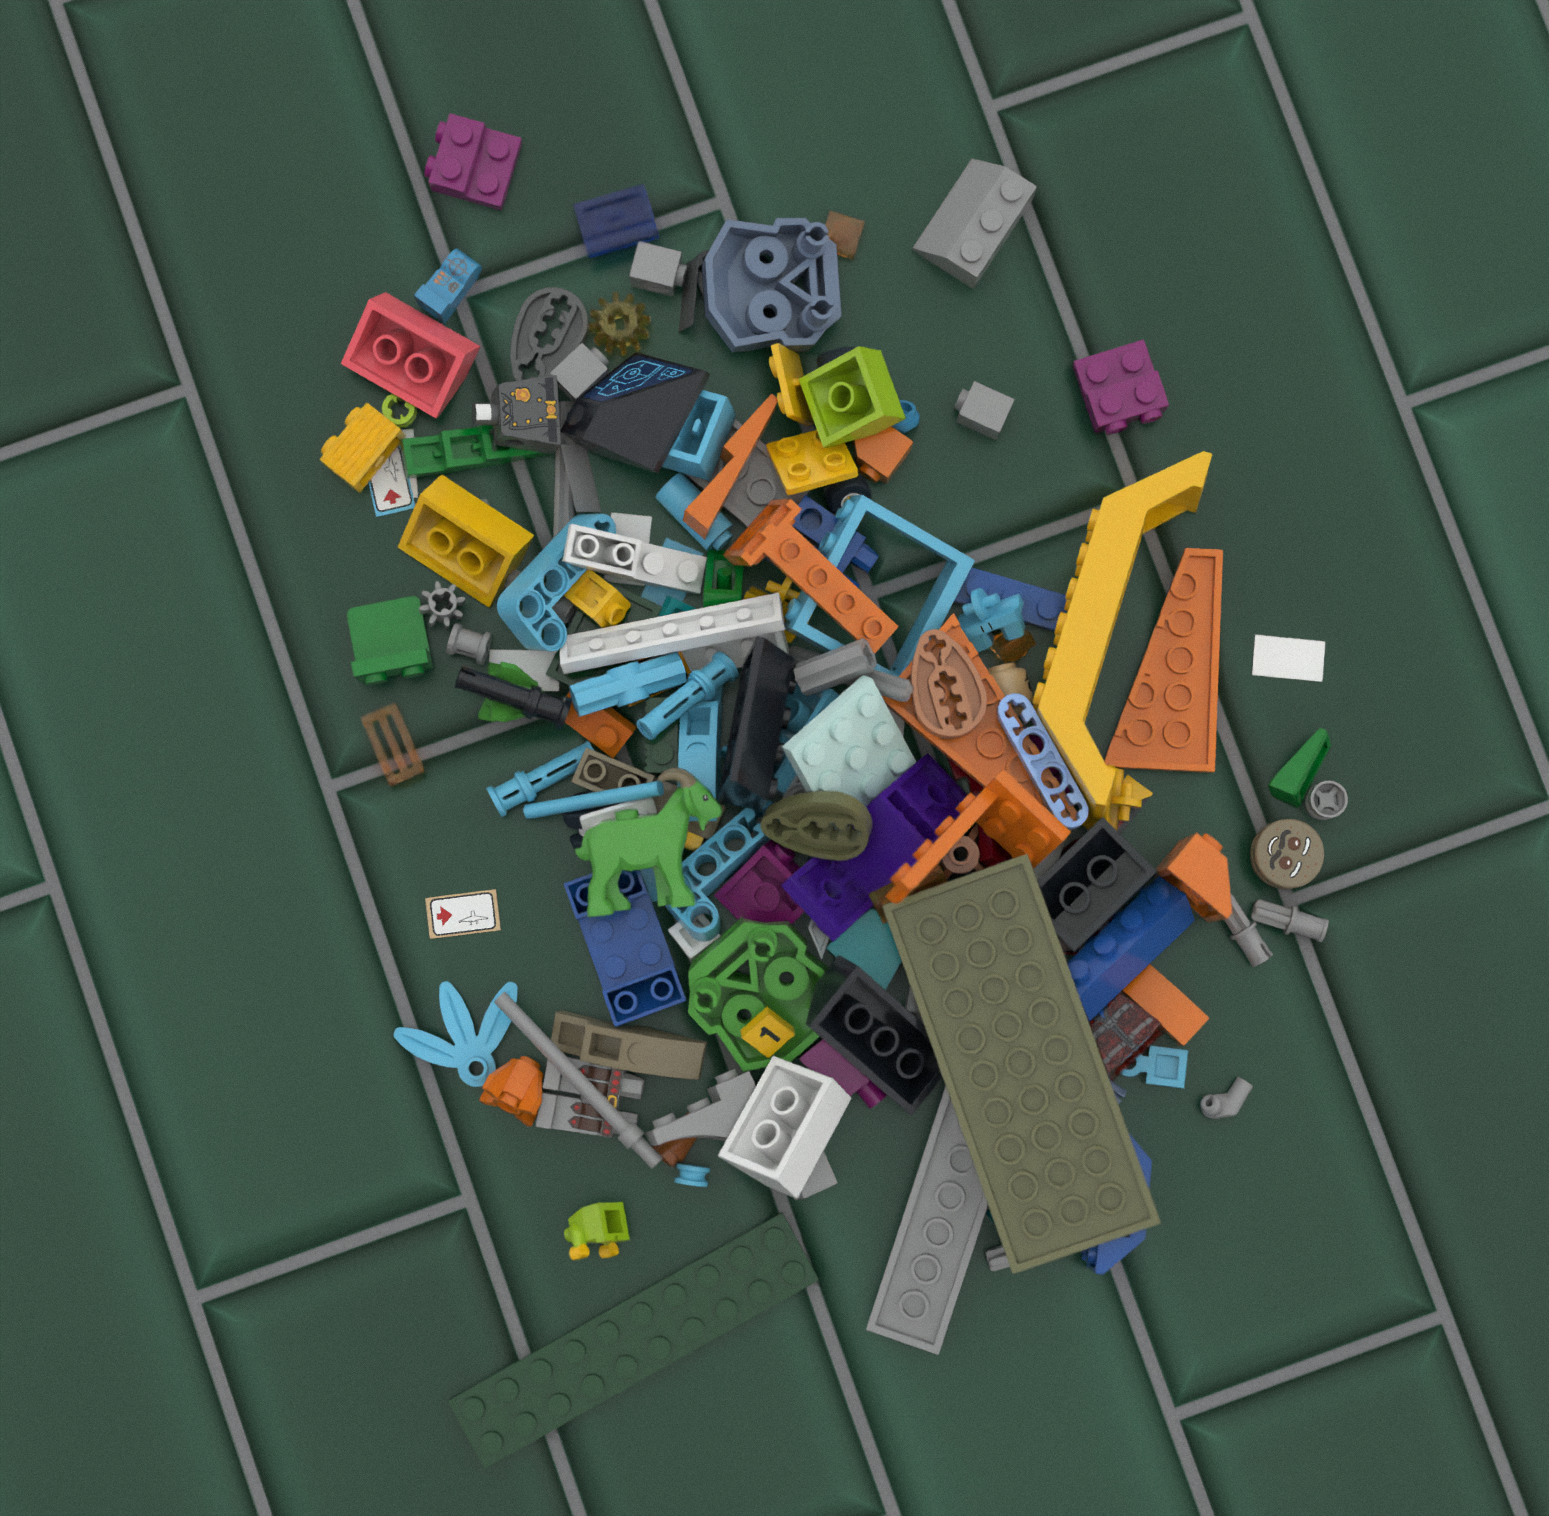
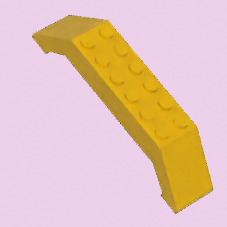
M1202 451L1104 497L1100 510L1093 508L1089 518L1088 532L1085 540L1089 544H1081L1076 561L1075 576L1079 578L1071 577L1064 607V610L1068 611V613L1060 612L1053 645H1057V648L1049 647L1042 678L1046 680V684L1038 682L1032 704H1034L1033 708L1087 802L1088 813L1093 821L1098 822L1104 817L1113 788L1116 769L1106 766L1085 726V721L1141 538L1146 532L1185 511L1196 513L1212 458V453Z

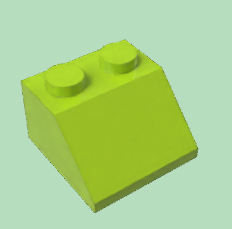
M858 346L799 378L822 446L825 448L875 435L906 419L881 350Z

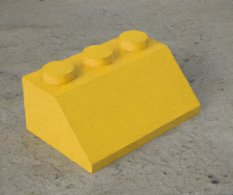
M441 475L420 494L398 548L490 608L504 589L508 575L513 570H517L534 535L444 475Z

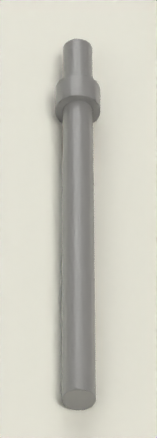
M506 992L502 993L494 1001L504 1014L620 1135L617 1139L627 1149L631 1147L651 1169L663 1159L642 1137L644 1132L634 1122L630 1124Z

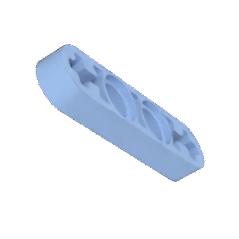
M1012 693L1006 695L997 707V718L1048 811L1069 830L1078 828L1085 822L1088 816L1089 808L1087 802L1031 702L1021 694ZM1010 702L1015 707L1022 705L1024 708L1020 714L1024 725L1030 720L1034 724L1032 727L1025 728L1018 736L1013 732V730H1017L1020 727L1016 718H1007L1005 716L1009 709L1008 703ZM1027 735H1037L1042 739L1044 747L1040 754L1030 755L1025 752L1022 741ZM1047 768L1057 769L1062 775L1061 785L1054 789L1046 787L1041 781L1042 771ZM1066 787H1069L1072 792L1065 795L1070 806L1077 804L1080 808V811L1076 814L1077 821L1074 822L1070 817L1063 818L1061 816V812L1065 809L1061 799L1059 798L1053 803L1050 796L1060 794Z

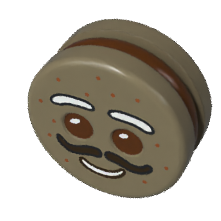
M1281 819L1266 825L1254 837L1250 848L1251 865L1256 875L1265 884L1273 888L1283 890L1298 888L1311 882L1320 872L1324 861L1323 843L1318 833L1307 823L1296 819Z

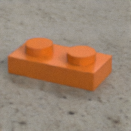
M572 701L565 720L566 724L611 758L617 755L637 728V726L612 707L578 717Z

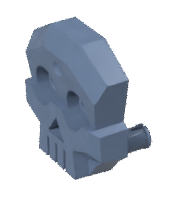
M776 218L773 225L726 219L704 259L702 276L705 316L731 352L752 351L771 347V345L780 343L794 352H808L825 330L842 317L837 245L828 239L829 235L826 236L829 231L824 224L819 222L810 223L806 218ZM759 255H769L772 262L770 264L762 263ZM802 277L804 291L794 285ZM763 309H772L775 312V317L771 319L765 317Z

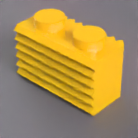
M367 402L362 408L356 407L349 413L345 420L346 428L338 437L333 435L325 442L321 449L323 455L319 459L329 470L358 493L367 486L372 477L386 463V460L400 446L401 440L406 437L398 426Z

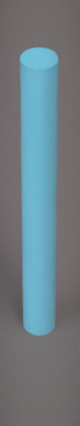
M659 781L526 804L524 805L523 812L526 819H533L662 796L664 794V787L662 782Z

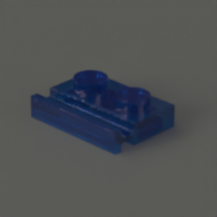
M644 184L573 204L589 258L636 245L638 241L647 242L659 238V232Z

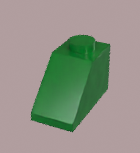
M711 549L707 553L703 608L742 600L744 566L733 565L723 556L726 550L717 551Z

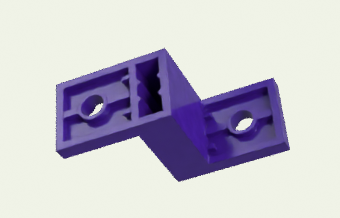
M927 753L866 806L871 815L873 827L867 846L861 854L852 859L842 861L812 857L781 885L782 888L816 923L817 927L834 942L895 886L890 879L905 863L912 867L917 862L912 855L927 839L934 843L939 838L934 833L938 826L949 815L954 820L960 815L955 808L967 794Z

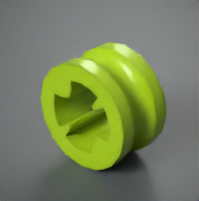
M391 393L383 401L382 413L396 426L404 428L411 425L416 419L417 408ZM399 401L405 402V408L409 413L405 417L400 414L401 419H395V414L390 409L394 403L399 406Z

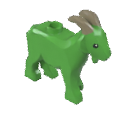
M676 767L667 769L658 777L659 782L675 780L680 785L659 813L638 815V809L615 811V818L605 819L586 830L582 847L575 848V853L580 859L591 861L593 868L592 878L588 885V917L612 915L614 911L631 909L628 897L620 891L618 885L622 870L635 871L652 867L656 881L658 906L671 904V908L694 906L696 904L693 891L686 885L682 868V854L687 839L689 817H697L701 831H705L709 820L721 816L722 807L708 788L693 774L685 769Z

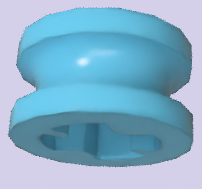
M677 1163L676 1168L679 1169L680 1175L675 1177V1183L708 1187L705 1175L710 1173V1167Z

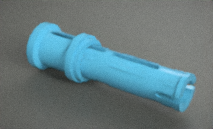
M717 651L712 656L710 663L701 670H693L688 675L685 685L636 722L642 735L648 740H653L660 732L679 719L699 701H710L716 696L717 689L727 681L733 682L739 677V672L734 662L725 653Z
M589 740L526 774L524 770L522 772L518 771L514 773V778L495 788L493 786L487 787L486 789L500 816H506L509 809L525 801L530 803L535 801L536 793L574 774L585 748L594 750ZM576 759L575 762L547 776L553 770ZM538 778H541V780L533 784L530 783ZM518 790V792H516V793H514V794H512V795H510V796H508V797H506V798H503L504 796H506V795H508V794H510V793H512V792Z

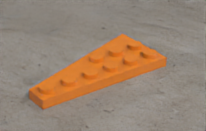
M1184 549L1104 757L1106 765H1113L1115 768L1199 773L1215 772L1223 550Z
M953 613L939 630L944 631L961 646L970 657L981 677L987 695V706L979 725L972 732L960 738H939L927 732L918 722L911 694L906 702L882 696L890 710L983 788L1004 769L1047 809L998 721L997 707L1005 695L994 677L988 672L978 656L979 653L972 642L968 640ZM931 638L924 650L925 652H932L940 666L939 653L945 646L943 643L937 644L935 639ZM912 662L899 675L900 678L910 681ZM941 674L938 683L934 685L936 688H943L945 698L940 702L941 707L948 706L950 710V716L945 720L946 725L953 724L955 730L961 729V722L966 720L964 715L958 716L955 710L956 704L960 702L959 697H952L950 693V687L955 684L954 679L947 680L945 674ZM1008 703L1009 709L1005 716L1007 718H1016L1020 727L1017 730H1013V732L1018 736L1024 730L1023 724L1010 703ZM1027 735L1022 741L1025 752L1030 755L1040 754L1035 743L1033 744ZM1049 768L1042 771L1041 781L1046 787L1054 789L1060 786ZM1064 791L1058 795L1050 796L1053 803L1059 798L1063 802L1065 807L1061 812L1063 818L1070 817L1073 822L1077 820V811L1074 806L1068 804Z

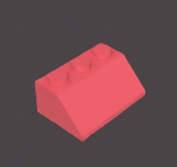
M385 292L368 300L341 364L434 418H438L466 379L481 346Z

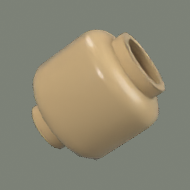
M1012 662L987 669L1005 696L1017 693L1025 696L1031 703L1033 702L1034 696L1029 676L1024 668L1016 667V663ZM1010 702V705L1012 706L1017 716H1020L1021 712L1024 710L1022 705L1015 707L1012 704V702Z

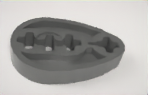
M549 287L534 292L525 300L515 321L511 338L510 358L515 381L524 380L521 369H529L534 363H536L535 370L539 375L538 377L550 376V372L581 343H585L589 332V320L583 303L575 294L563 288ZM563 299L567 300L570 311L569 313L563 311L559 317L560 324L563 327L561 329L555 328L551 333L552 340L555 343L553 345L546 344L544 349L540 348L537 336H545L547 334L548 326L544 321L546 319H554L556 315V310L553 306L554 302L560 304Z

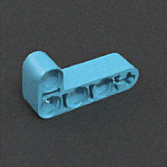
M578 514L573 517L501 593L497 601L498 614L525 648L553 652L558 651L565 644L567 629L552 607L587 570L562 561L569 524L616 534V525L609 515ZM545 575L547 579L546 586H544L543 582ZM521 600H522V603H523L522 612H520V609H519V605H520V601H521ZM542 629H544V633H545L543 640H542V637H541Z
M770 800L767 801L761 811L745 808L682 862L683 876L686 885L693 891L696 904L694 906L671 908L670 904L665 907L695 940L701 942L710 941L720 933L721 921L718 910L707 896L738 871L770 840L762 832L761 822L757 823V818L760 816L763 818L768 806L773 804ZM751 832H754V838H751ZM738 838L745 842L743 848L738 851H729L725 848L731 839ZM709 862L717 866L711 875L703 876L697 873L698 868L703 863ZM700 914H708L713 917L710 925L705 928L694 926L693 921Z

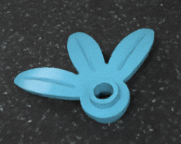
M444 981L439 987L440 1008L447 1031L455 1045L453 1046L431 1033L406 1027L396 1028L393 1034L394 1038L407 1051L422 1060L440 1066L458 1068L460 1078L467 1085L473 1087L483 1086L488 1075L496 1070V1063L491 1053L496 1049L511 1023V1020L494 1001L502 993L506 992L516 1003L518 987L514 982H508L499 990L491 1001L482 1020L479 1035L476 1036L472 1018L462 997L450 982ZM473 1061H479L483 1064L484 1070L482 1074L474 1075L471 1073L469 1067Z

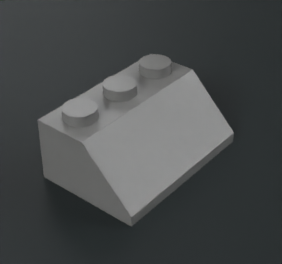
M971 159L912 248V251L974 289L1032 202L1037 186L1005 166Z

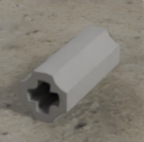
M862 638L797 663V667L794 669L795 681L798 683L801 692L806 696H810L874 672V668L877 666L876 658L869 642Z

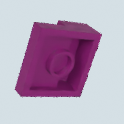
M449 113L447 122L440 121L437 127L435 142L440 144L436 157L430 155L425 167L424 176L429 178L428 183L431 190L502 211L522 147V138L488 129L483 122Z
M1144 339L1076 360L1072 364L1095 433L1105 430L1107 435L1115 434L1127 429V423L1141 420L1142 424L1154 422L1163 417L1162 412H1165L1169 406L1158 370L1154 371Z
M772 839L765 843L714 895L737 919L743 916L744 919L759 922L788 920L793 924L805 912L781 886L791 875L800 869L793 861L795 853L779 843L776 844Z

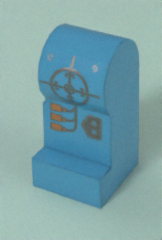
M454 249L426 285L422 284L415 293L414 297L418 306L445 325L477 280L482 266L459 249Z

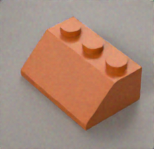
M1195 833L1178 841L1155 869L1157 875L1154 878L1160 876L1185 893L1191 909L1208 923L1228 919L1232 914L1227 857L1220 852L1223 847L1213 837L1206 833L1201 837L1198 833Z

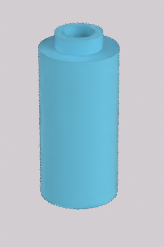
M683 473L676 474L660 489L655 498L706 551L711 550L713 547L719 551L732 539L733 535L730 533V530L733 528V524L720 512L704 540L682 521L685 509L701 491Z

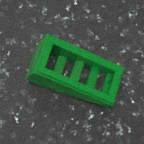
M1319 728L1270 781L1268 788L1272 797L1297 808L1301 806L1332 746L1327 730Z

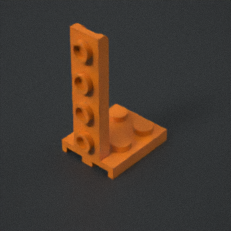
M792 499L771 500L725 551L723 556L733 565L741 566L757 565L766 556L854 640L857 641L863 638L868 641L875 654L899 626L793 527L795 523L794 518L802 509Z
M1002 769L976 797L970 792L955 808L960 813L955 820L949 815L938 826L934 833L939 838L934 843L927 839L914 852L912 856L917 862L912 867L905 863L891 877L890 880L895 886L885 897L892 903L899 904L924 879L974 822L980 825L989 837L995 839L1010 853L1013 859L1028 854L1033 869L1056 849L1071 831L1011 775Z

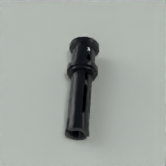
M465 665L461 666L454 688L469 691L481 697L521 710V714L525 715V718L531 719L534 716L554 723V727L559 730L562 729L572 701V698L567 696L561 699L544 693L539 686H531L529 689L487 673H482Z

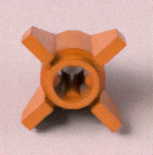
M521 1056L520 1059H510L509 1062L488 1075L482 1086L484 1091L479 1101L486 1105L498 1106L500 1109L515 1115L524 1125L531 1127L538 1114V1108L542 1103V1081L544 1074L540 1071L541 1065L526 1056Z

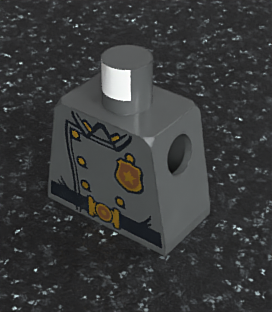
M557 375L498 384L492 392L491 403H473V425L493 426L494 443L496 445L553 454L561 445Z

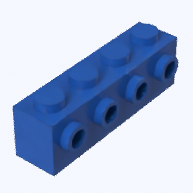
M1157 877L1149 886L1144 887L1124 910L1116 913L1103 930L1096 936L1091 937L1085 946L1070 961H1067L1088 1021L1094 1018L1195 921L1186 894L1162 877Z

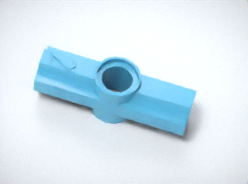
M674 652L646 662L638 663L636 661L606 671L607 674L575 683L569 686L574 709L578 717L615 705L622 707L650 697L649 694L680 686L686 683L687 679L683 662L678 652Z

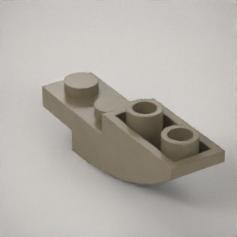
M586 747L571 782L589 791L599 792L658 781V778ZM666 781L662 782L664 794L653 797L657 813L665 806L678 786ZM721 805V816L717 817V821H708L705 831H701L698 821H689L688 831L709 840L716 834L727 807Z
M559 1010L555 1013L551 1041L562 1052L580 1056V1061L638 1073L694 1080L701 1078L707 1045L705 1041L640 1025L632 1027L619 1025L615 1027L613 1022L564 1010Z

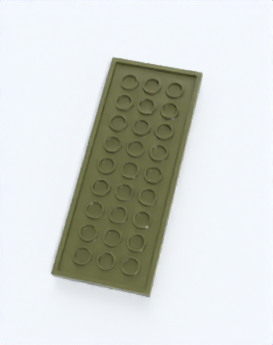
M1028 854L905 897L899 904L891 902L882 905L1012 1273L1015 1274L1161 1224Z

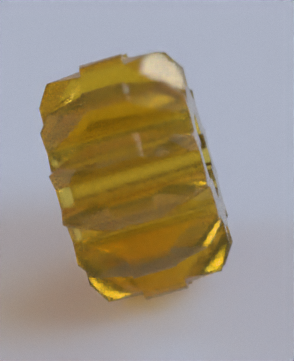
M618 292L612 293V303L609 304L606 299L600 298L598 302L602 310L591 309L590 317L595 321L588 325L590 333L597 334L593 339L596 346L606 343L605 351L609 355L614 352L617 346L621 356L625 357L627 355L626 346L631 345L634 350L639 351L641 345L637 338H649V331L644 327L651 324V318L648 315H642L646 310L643 302L633 306L634 296L632 294H628L624 302H621ZM623 318L625 329L617 330L615 320Z

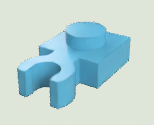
M1150 1046L1149 1056H1142L1138 1050L1134 1049L1132 1051L1130 1048H1126L1129 1051L1126 1055L1136 1058V1066L1130 1070L1120 1069V1074L1125 1077H1136L1141 1072L1147 1073L1146 1084L1185 1088L1188 1050ZM1123 1049L1122 1054L1124 1055L1127 1051Z

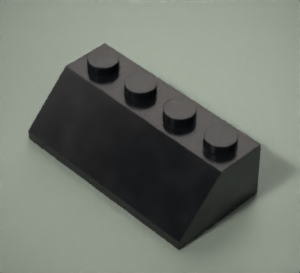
M756 637L743 661L717 797L719 802L758 811L763 809L768 800L773 801L776 794L778 779L772 776L774 765H780L784 753L782 746L785 744L779 742L781 729H787L791 715V708L786 707L787 695H793L797 683L792 671L794 658L763 637Z
M838 955L814 986L806 1025L912 1116L943 1077L925 1025L858 965Z

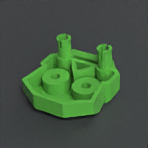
M742 916L720 935L717 940L709 945L706 950L692 960L688 971L690 988L688 1014L708 1035L714 1033L719 1035L743 1072L767 1068L773 1056L791 1062L820 1037L806 1025L814 986L828 967L806 950L807 940L788 920L759 922L744 919ZM749 961L750 975L734 972L744 962ZM786 971L794 976L793 980L787 983L779 978L780 974ZM766 1007H769L791 1024L795 1030V1035L769 1059L742 1039L740 1032ZM741 1009H748L752 1015L749 1019L743 1020L738 1017L737 1013Z

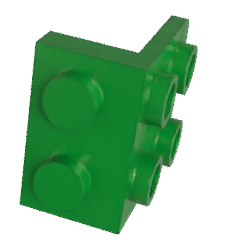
M409 596L353 607L348 610L347 619L355 661L351 662L353 676L359 682H365V685H376L387 682V677L401 674L402 678L417 677L423 675L424 670L433 668L424 615L419 613V607L422 605L418 597Z

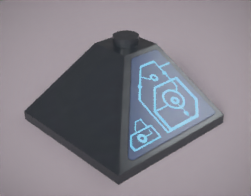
M635 352L576 400L573 408L568 412L567 419L560 432L591 453L658 474L710 374L701 369Z

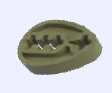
M812 791L785 797L769 805L761 820L762 832L780 845L801 854L836 861L849 860L861 854L867 846L873 827L872 818L867 808L856 798L837 791ZM829 823H835L836 828L840 830H834L833 825Z

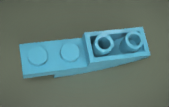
M724 685L716 690V696L710 701L701 700L680 717L678 768L685 769L693 774L708 788L716 800L721 771L720 739ZM690 816L689 821H698V818ZM717 818L711 819L709 821H717Z

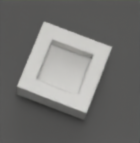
M700 914L694 919L693 925L698 928H705L710 925V922L704 914ZM679 922L668 929L669 934L691 962L720 937V934H718L710 941H697L690 936Z

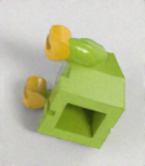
M623 1202L596 1203L580 1208L568 1218L569 1227L564 1231L565 1239L573 1244L569 1251L572 1260H580L589 1256L588 1243H603L599 1247V1256L601 1258H610L619 1253V1248L615 1242L630 1240Z

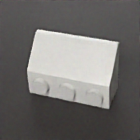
M773 1056L718 1156L764 1185L798 1199L846 1110L851 1097L833 1078Z

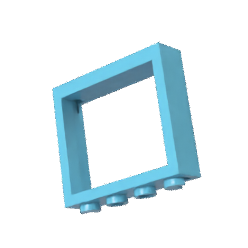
M852 495L850 499L846 498L842 508H838L835 517L839 520L833 531L825 534L818 547V551L835 567L840 562L865 513L947 560L891 669L888 670L879 664L874 668V670L899 677L912 662L919 639L923 633L931 629H940L975 560L863 495ZM801 590L798 598H793L786 607L788 611L784 617L786 619L784 623L785 630L824 652L844 646L842 643L807 624L817 604Z

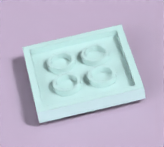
M865 675L856 680L782 746L806 792H842L856 798L865 807L916 763L873 679ZM829 823L833 825L834 830H840L836 828L835 823Z

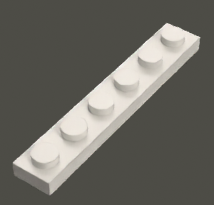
M774 593L567 635L563 647L559 649L560 665L563 673L567 674L785 630L780 594Z

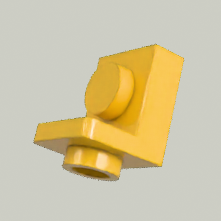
M588 569L564 595L569 602L594 620L601 628L615 626L620 623L631 607V603L616 588Z

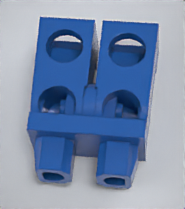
M805 495L798 505L802 510L794 518L795 523L793 527L818 550L825 534L833 531L839 519ZM855 531L836 567L842 574L850 563L868 574L879 557L878 554L864 543L866 537ZM766 556L764 557L766 561L773 564ZM846 576L857 588L860 584Z

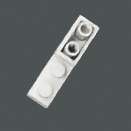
M569 524L562 561L641 584L700 594L707 557L644 543L642 540Z

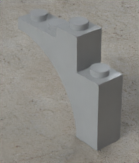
M735 1068L716 1076L717 1085L707 1089L713 1103L710 1104L707 1097L686 1106L689 1114L676 1119L674 1113H670L652 1121L655 1129L645 1133L649 1144L653 1147L667 1141L683 1138H709L726 1142L756 1087L750 1071L738 1075ZM824 1150L798 1199L794 1198V1200L807 1198L837 1184Z

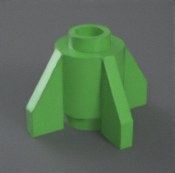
M489 662L487 666V674L529 689L531 686H539L537 681L533 680L515 664ZM485 698L478 713V719L491 722H507L523 718L525 715H522V711L514 707Z

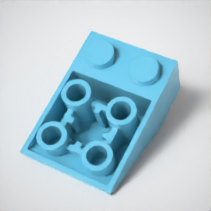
M705 390L701 391L662 467L708 481L711 480L722 448L736 417V412L727 396Z

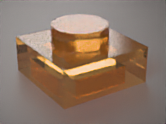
M830 211L825 224L829 231L826 236L829 235L828 239L837 245V255L854 260L865 221Z
M1025 628L1022 637L1011 641L1006 640L1001 631L994 636V642L990 649L995 656L1006 664L1009 661H1016L1024 657L1028 650L1037 644L1032 634Z

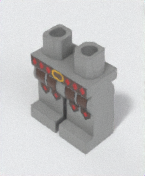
M567 1057L618 1111L620 1110L622 1096L642 1099L645 1079L626 1073L627 1070ZM548 1060L543 1088L580 1094ZM549 1092L542 1093V1103L539 1106L536 1127L610 1138L618 1134L582 1095L578 1098ZM619 1111L630 1124L633 1122L636 1125L638 1124L639 1114Z

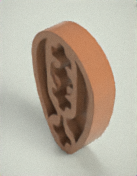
M938 629L924 632L919 639L912 660L910 677L911 685L914 687L911 697L916 718L927 732L936 737L944 739L963 737L979 725L985 714L987 695L984 685L970 657L957 642L944 631ZM931 638H934L937 644L943 643L945 646L939 653L940 666L933 653L930 651L925 652L924 650ZM941 674H945L947 680L954 679L955 684L950 687V693L952 697L960 698V702L956 704L955 710L958 716L964 715L966 720L961 722V729L955 730L953 724L946 725L945 720L950 716V710L948 706L941 707L940 702L944 700L945 693L943 688H936L934 685L938 683Z

